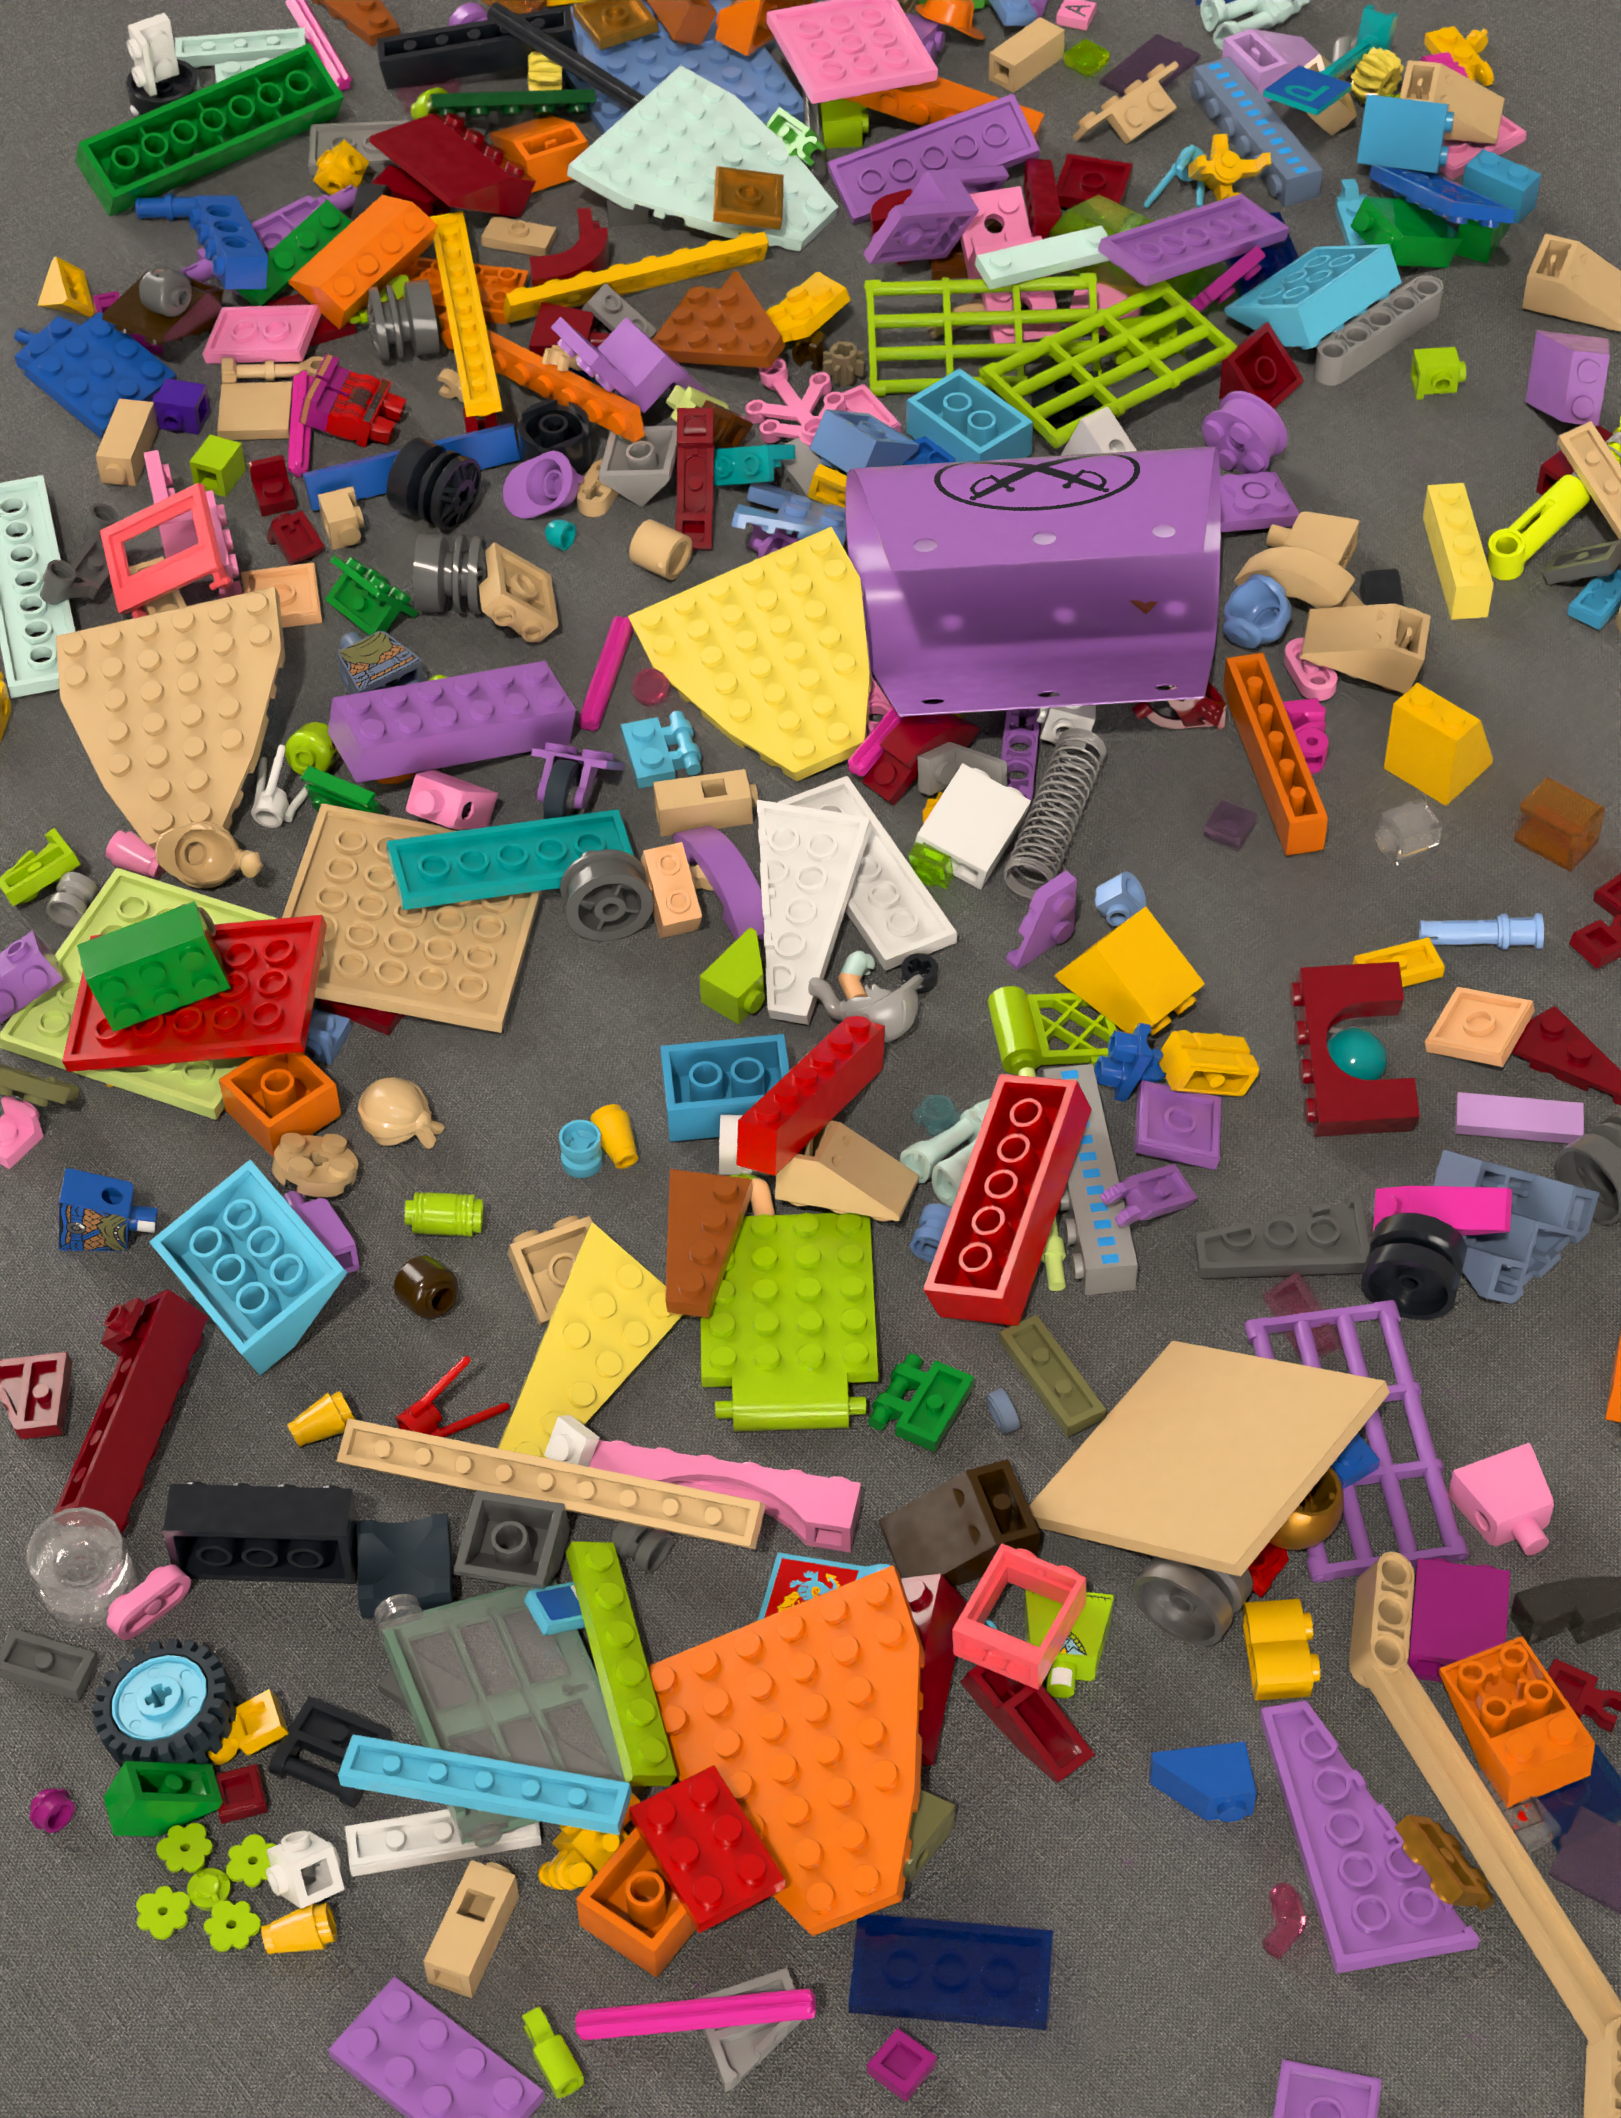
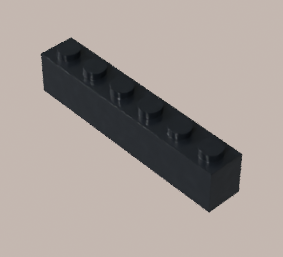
M570 6L517 14L578 53L577 33ZM490 20L377 38L378 62L387 90L528 66V56L532 51H536Z

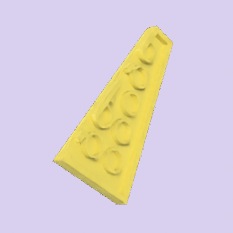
M593 1222L586 1231L579 1253L535 1355V1360L525 1379L521 1394L497 1447L498 1449L547 1458L544 1454L558 1416L571 1415L585 1426L684 1315L667 1312L665 1301L666 1286Z

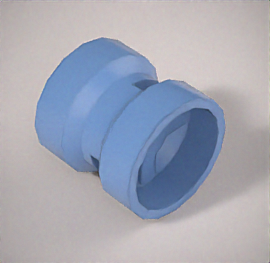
M929 1204L923 1208L919 1217L920 1228L916 1229L910 1242V1248L918 1258L933 1263L952 1208L942 1204Z

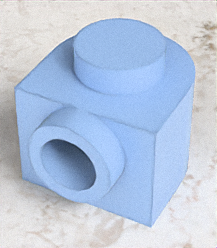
M1125 871L1097 887L1095 905L1100 914L1106 917L1110 925L1118 927L1146 906V897L1137 878L1130 872Z

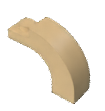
M1274 547L1249 558L1234 580L1240 586L1252 574L1272 577L1285 588V597L1301 599L1316 609L1364 605L1350 590L1356 579L1348 571L1319 553L1299 547Z

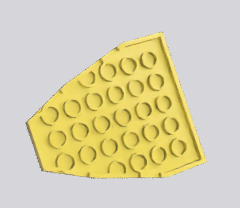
M832 526L628 616L632 624L631 626L656 676L663 683L668 682L678 690L679 696L687 703L692 702L701 710L702 716L733 743L741 748L745 746L759 753L762 761L770 766L781 768L783 774L796 782L849 759L867 738L866 727L869 723L870 714L868 700L872 687V676L866 636V617L863 607V587L860 576Z

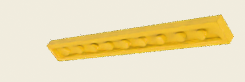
M463 211L431 216L430 218L438 225L434 235V245L466 417L476 415L487 416L494 412L502 411L501 400Z

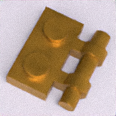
M1407 1815L1394 1827L1404 1840L1402 1847L1405 1853L1416 1864L1423 1866L1432 1879L1430 1882L1432 1890L1443 1902L1456 1906L1473 1907L1476 1905L1480 1911L1486 1910L1495 1902V1898L1486 1887L1488 1880L1480 1869L1471 1867L1461 1853L1463 1846L1455 1835L1446 1833L1439 1822L1434 1823L1430 1817Z

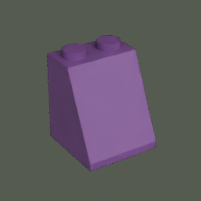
M1536 330L1526 403L1561 422L1586 424L1592 421L1594 426H1599L1610 358L1608 338Z

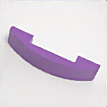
M709 825L674 833L673 840L675 843H683L688 864L697 863L724 905L722 919L734 938L737 940L751 927L757 931L758 941L763 940L765 932L762 892L750 867L735 845L721 831Z

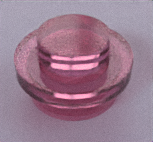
M646 668L638 672L632 684V692L635 699L646 705L661 702L670 691V683L667 676L655 668Z

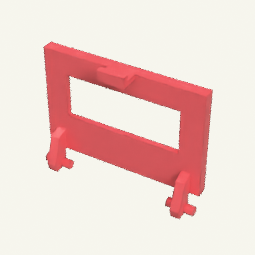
M197 483L100 530L118 614L132 612L133 618L147 616L144 605L210 574H213L214 582L209 584L212 591L218 588L226 589L230 587L231 578L227 575L221 562L204 484ZM191 510L199 543L131 575L124 542Z

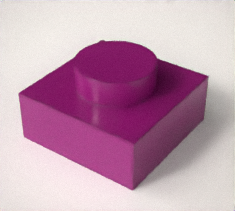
M896 2028L868 2062L867 2074L907 2102L937 2065V2056Z

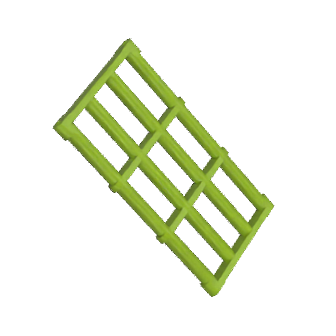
M1080 273L1079 276L1040 277L989 290L983 279L949 280V277H942V280L881 282V279L865 280L863 287L867 302L870 372L868 389L876 397H886V394L919 393L942 379L877 380L878 361L945 359L947 376L954 372L953 359L1009 357L1038 343H1023L1022 324L1078 323L1094 315L1097 311L1096 273ZM1088 290L1089 308L1021 310L1020 292ZM1012 292L1013 310L951 312L950 294ZM942 294L943 313L874 314V297ZM1014 325L1015 343L952 345V327ZM944 327L945 345L876 347L875 329ZM1096 329L1090 332L1091 340L1072 341L1062 346V348L1069 355H1077L1099 344V331ZM1100 359L1092 363V371H1098L1099 375L1102 374ZM1024 365L1016 369V376H1001V378L1011 387L1027 380V375H1024ZM972 377L990 391H994L981 377Z
M1164 280L1149 285L1147 289L1106 309L1101 308L1094 315L1052 336L1047 335L1041 338L1040 342L1014 355L980 368L979 375L984 382L991 386L1012 407L1032 420L1033 427L1054 448H1058L1068 443L1082 418L1107 406L1114 416L1119 417L1125 414L1126 410L1169 388L1174 389L1180 386L1181 382L1222 362L1237 345L1220 332ZM1160 297L1172 306V308L1129 329H1126L1116 320ZM1183 317L1195 327L1151 350L1139 341V339ZM1102 326L1113 335V337L1073 357L1062 348V346ZM1204 338L1209 339L1217 347L1173 371L1161 361ZM1123 347H1126L1136 356L1095 378L1083 368ZM1046 354H1049L1059 363L1013 387L1001 378V376ZM1147 367L1159 377L1118 399L1106 389ZM1069 374L1081 384L1036 408H1033L1023 399V397ZM1091 395L1104 405L1057 430L1045 420Z

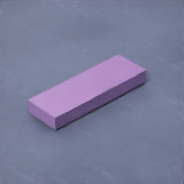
M1458 1092L1456 1098L1455 1134L1570 1144L1584 1135V1103Z

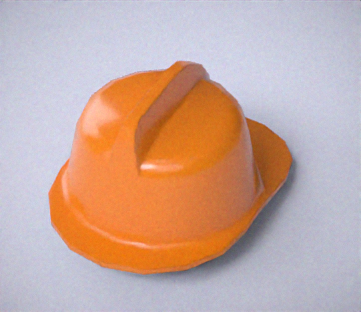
M927 0L925 4L915 6V10L927 19L951 26L976 39L985 40V35L972 25L973 0Z

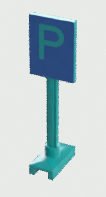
M1367 5L1363 9L1357 41L1353 49L1321 72L1298 65L1264 89L1263 97L1317 116L1351 91L1352 84L1336 78L1349 69L1355 71L1356 64L1360 63L1362 55L1368 54L1372 48H1381L1385 51L1391 50L1399 14L1392 12L1390 15L1374 10V5Z

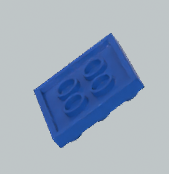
M99 311L27 364L24 375L102 439L119 399L151 402L155 392L160 391L165 379L176 380L177 374L130 335L117 331L114 328V324L102 320L103 313Z

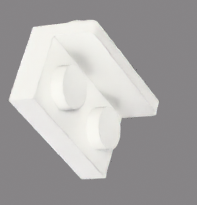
M165 13L128 25L130 40L126 44L129 54L135 63V67L132 68V75L137 86H143L150 97L157 95L156 82L179 74L170 19Z

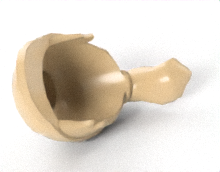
M196 821L174 827L161 834L155 847L157 863L179 881L195 888L219 886L232 877L236 871L240 870L246 878H253L264 866L260 860L259 852L239 849L238 843L228 830L208 821Z

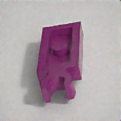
M1258 245L1255 246L1192 299L1189 304L1198 312H1201L1215 299L1219 304L1236 291L1232 285L1237 280L1243 277L1245 281H1248L1262 269L1259 262L1266 255Z

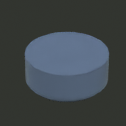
M999 1388L988 1393L985 1398L986 1404L999 1431L1006 1435L1019 1429L1020 1422L1017 1413L1004 1389Z

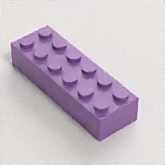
M546 661L333 697L328 734L356 783L529 752L532 751V748L544 749L545 742L563 745L570 744L576 709Z

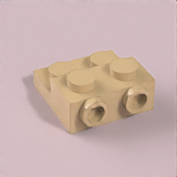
M494 542L485 550L488 577L479 585L482 612L490 619H493L495 624L513 628L524 640L540 643L559 626L551 574Z
M577 1216L566 1217L553 1225L554 1229L538 1234L537 1230L524 1232L513 1239L514 1243L509 1245V1259L522 1291L526 1292L539 1327L549 1324L555 1306L569 1277L572 1265L583 1243L586 1231L592 1223L590 1216L579 1220Z

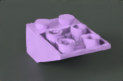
M1248 29L1224 38L1222 59L1230 57L1263 97L1264 89L1298 65L1304 67L1320 53L1303 37ZM1263 97L1266 102L1272 101V99Z

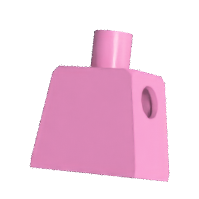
M429 770L416 774L407 802L406 812L451 829L470 830L489 827L498 793L445 773ZM468 802L471 803L469 814L466 809H463Z
M1530 1443L1453 1470L1448 1496L1489 1545L1499 1546L1516 1539L1525 1555L1528 1556L1537 1554L1547 1547L1549 1540L1542 1529H1545L1550 1523L1554 1501Z

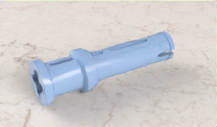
M1535 913L1533 917L1511 918L1507 914H1500V916H1496L1495 920L1419 921V940L1429 937L1433 945L1496 944V947L1501 950H1507L1509 946L1534 945L1535 949L1543 948L1544 923L1542 913Z

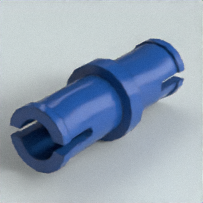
M166 194L165 197L158 198L137 197L135 204L136 215L139 220L167 218L168 221H176L178 217H189L190 209H195V196L176 197L175 194Z

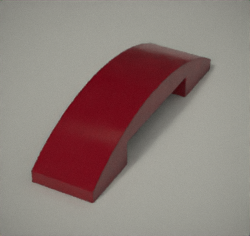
M677 408V504L675 530L691 538L692 551H712L714 408Z

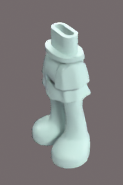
M1202 0L1200 5L1201 17L1208 32L1216 29L1213 40L1215 45L1223 51L1224 38L1248 29L1259 30L1264 28L1267 30L1278 23H1283L1292 14L1298 13L1301 6L1308 4L1310 0H1236L1225 4L1224 0ZM1251 11L1254 16L1237 23L1231 21Z
M990 1099L979 1102L972 1108L965 1110L960 1116V1121L950 1129L929 1140L919 1141L908 1146L900 1155V1162L919 1174L918 1183H925L932 1177L934 1192L942 1202L950 1207L954 1204ZM967 1139L969 1140L970 1144L968 1146H966L950 1158H947L942 1161V1159L953 1149H955L957 1146H959Z

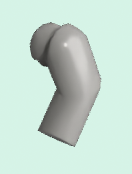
M1346 35L1337 39L1334 45L1332 63L1355 47L1357 37L1351 38L1352 35Z

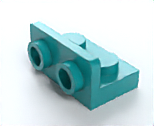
M795 444L714 449V485L772 482L774 480L773 468L781 467V460L795 459Z

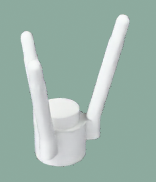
M280 745L277 749L266 789L267 758L262 757L260 759L255 801L251 815L257 823L269 828L281 826L283 820L292 822L295 811L308 796L304 786L289 805L287 794L282 789L276 787L286 750L284 745Z

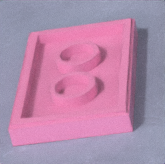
M1502 115L1496 144L1444 139L1443 146H1449L1446 167L1440 166L1439 171L1453 180L1464 174L1465 165L1482 149L1500 155L1525 142L1527 132Z
M318 305L222 307L203 351V358L206 364L221 363V358L233 357L236 363L265 362V360H274V362L303 361L321 316Z

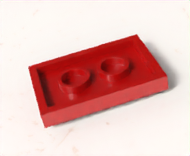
M714 1765L629 1808L631 1821L699 1933L785 1889V1878Z

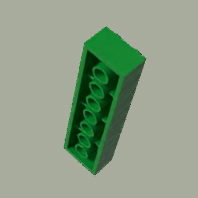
M308 43L80 141L75 162L110 217L135 206L137 197L154 198L310 129L312 124H322L338 117L344 96L312 45Z

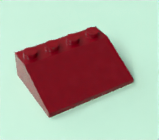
M447 113L446 116L429 114L370 136L369 142L451 207L520 218L536 183L534 179L525 173L526 168L523 165L508 160L505 157L506 152L485 142L486 137L482 133L464 125L466 121L453 113Z

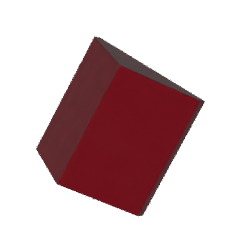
M1269 322L1263 323L1222 360L1219 399L1222 400L1228 393L1233 391H1244L1258 396L1274 409L1305 381Z

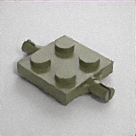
M0 1064L1 1095L9 1097L15 1095L23 1098L25 1101L44 1107L48 1106L49 1100L65 1104L66 1100L74 1102L78 1097L79 1088L76 1085L58 1081L55 1077L46 1079L31 1072Z

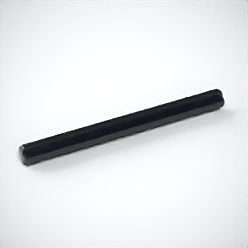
M494 2L489 7L486 16L488 20L625 108L631 110L646 97L499 2Z

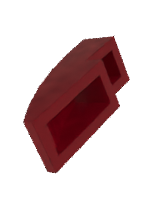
M979 1665L970 1670L960 1681L1003 1734L1057 1784L1095 1755L1042 1684L1039 1690Z

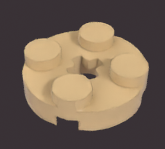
M286 1133L281 1136L280 1144L275 1149L272 1172L278 1182L284 1186L286 1179L296 1184V1192L313 1197H332L342 1194L345 1185L350 1184L351 1187L353 1186L358 1170V1160L355 1154L346 1147V1139L338 1134L331 1133L321 1137Z

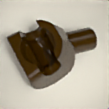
M816 330L807 338L795 340L796 343L792 349V356L794 362L799 367L811 361L813 362L811 369L821 372L823 370V352L826 351L823 332Z

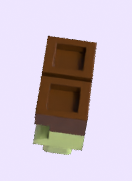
M676 385L666 400V404L674 409L670 417L676 422L677 408H714V445L722 449L740 447L754 424L746 417L729 410L725 402L690 386L686 390Z

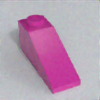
M1453 1186L1377 1188L1375 1191L1373 1231L1375 1226L1385 1217L1397 1213H1419L1435 1217L1451 1225L1462 1236L1510 1232L1512 1189Z

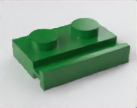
M308 766L301 776V780L307 783L305 786L306 791L312 801V807L317 812H319L322 803L384 815L379 802L373 800L376 795L372 791L311 766Z

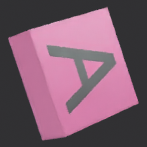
M1064 0L1056 15V25L1087 31L1096 13V3L1085 0Z

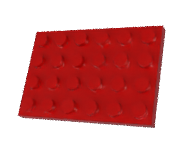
M323 915L214 924L216 935L213 937V940L221 954L230 989L113 1032L85 979L84 971H82L62 1059L67 1072L305 1052L327 928ZM92 935L90 940L102 935Z

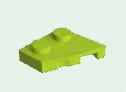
M55 828L45 835L49 844L41 852L35 855L33 851L29 850L18 860L15 866L7 870L0 877V889L13 907L19 903H27L33 900L41 889L52 882H59L63 874L73 872L76 867L81 865L73 851Z

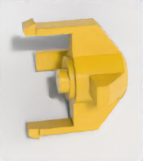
M1215 134L1212 138L1210 160H1206V155H1199L1188 165L1189 179L1204 182L1209 189L1213 190L1217 201L1242 194V192L1233 193L1232 184L1239 179L1257 176L1267 166H1271L1270 153H1262L1257 159L1241 160L1236 153L1229 151L1227 134Z

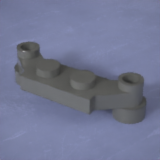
M95 503L90 507L86 517L87 527L83 534L85 544L70 564L62 560H52L48 563L43 574L44 584L40 592V597L43 601L51 605H57L61 603L62 599L87 596L94 600L110 578L100 530L117 523L118 513L114 508L104 503Z

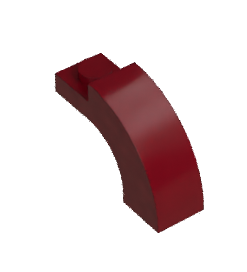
M959 713L908 716L880 743L879 746L885 751L862 779V782L895 806L918 776L919 755L948 742L968 747L981 729Z

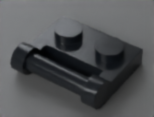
M309 1696L288 1729L289 1734L283 1737L269 1763V1773L280 1778H285L287 1775L338 1796L340 1803L355 1808L359 1804L365 1790L341 1786L338 1775L297 1759L295 1756L301 1748L342 1765L352 1735L392 1741V1731Z

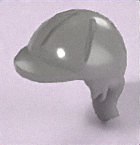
M917 974L893 992L881 989L876 984L872 985V989L865 985L864 989L868 997H853L847 1001H840L830 984L817 977L810 979L808 991L810 995L818 997L822 1001L827 1015L833 1019L843 1021L847 1016H862L868 1018L870 1022L885 1025L884 1042H888L902 1036L913 1025L919 1002L916 990L924 978L921 974Z

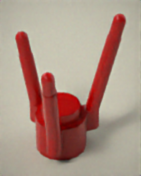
M464 1356L419 1401H416L396 1416L395 1420L400 1429L444 1438L508 1411L510 1405L505 1402L440 1429L438 1428L437 1424L442 1421V1417L431 1402L471 1362L469 1356Z

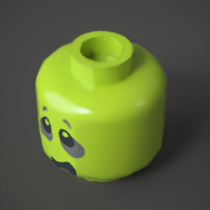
M320 722L306 723L289 737L285 745V757L293 771L302 776L307 767L311 766L327 772L337 762L340 753L328 734V725Z

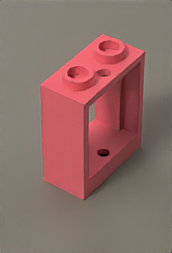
M1001 1543L952 1629L953 1655L1039 1690L1086 1604V1577L1079 1575L1078 1572L1068 1566H1056L1039 1559L1026 1549H1014ZM1007 1582L1063 1604L1040 1647L984 1625Z

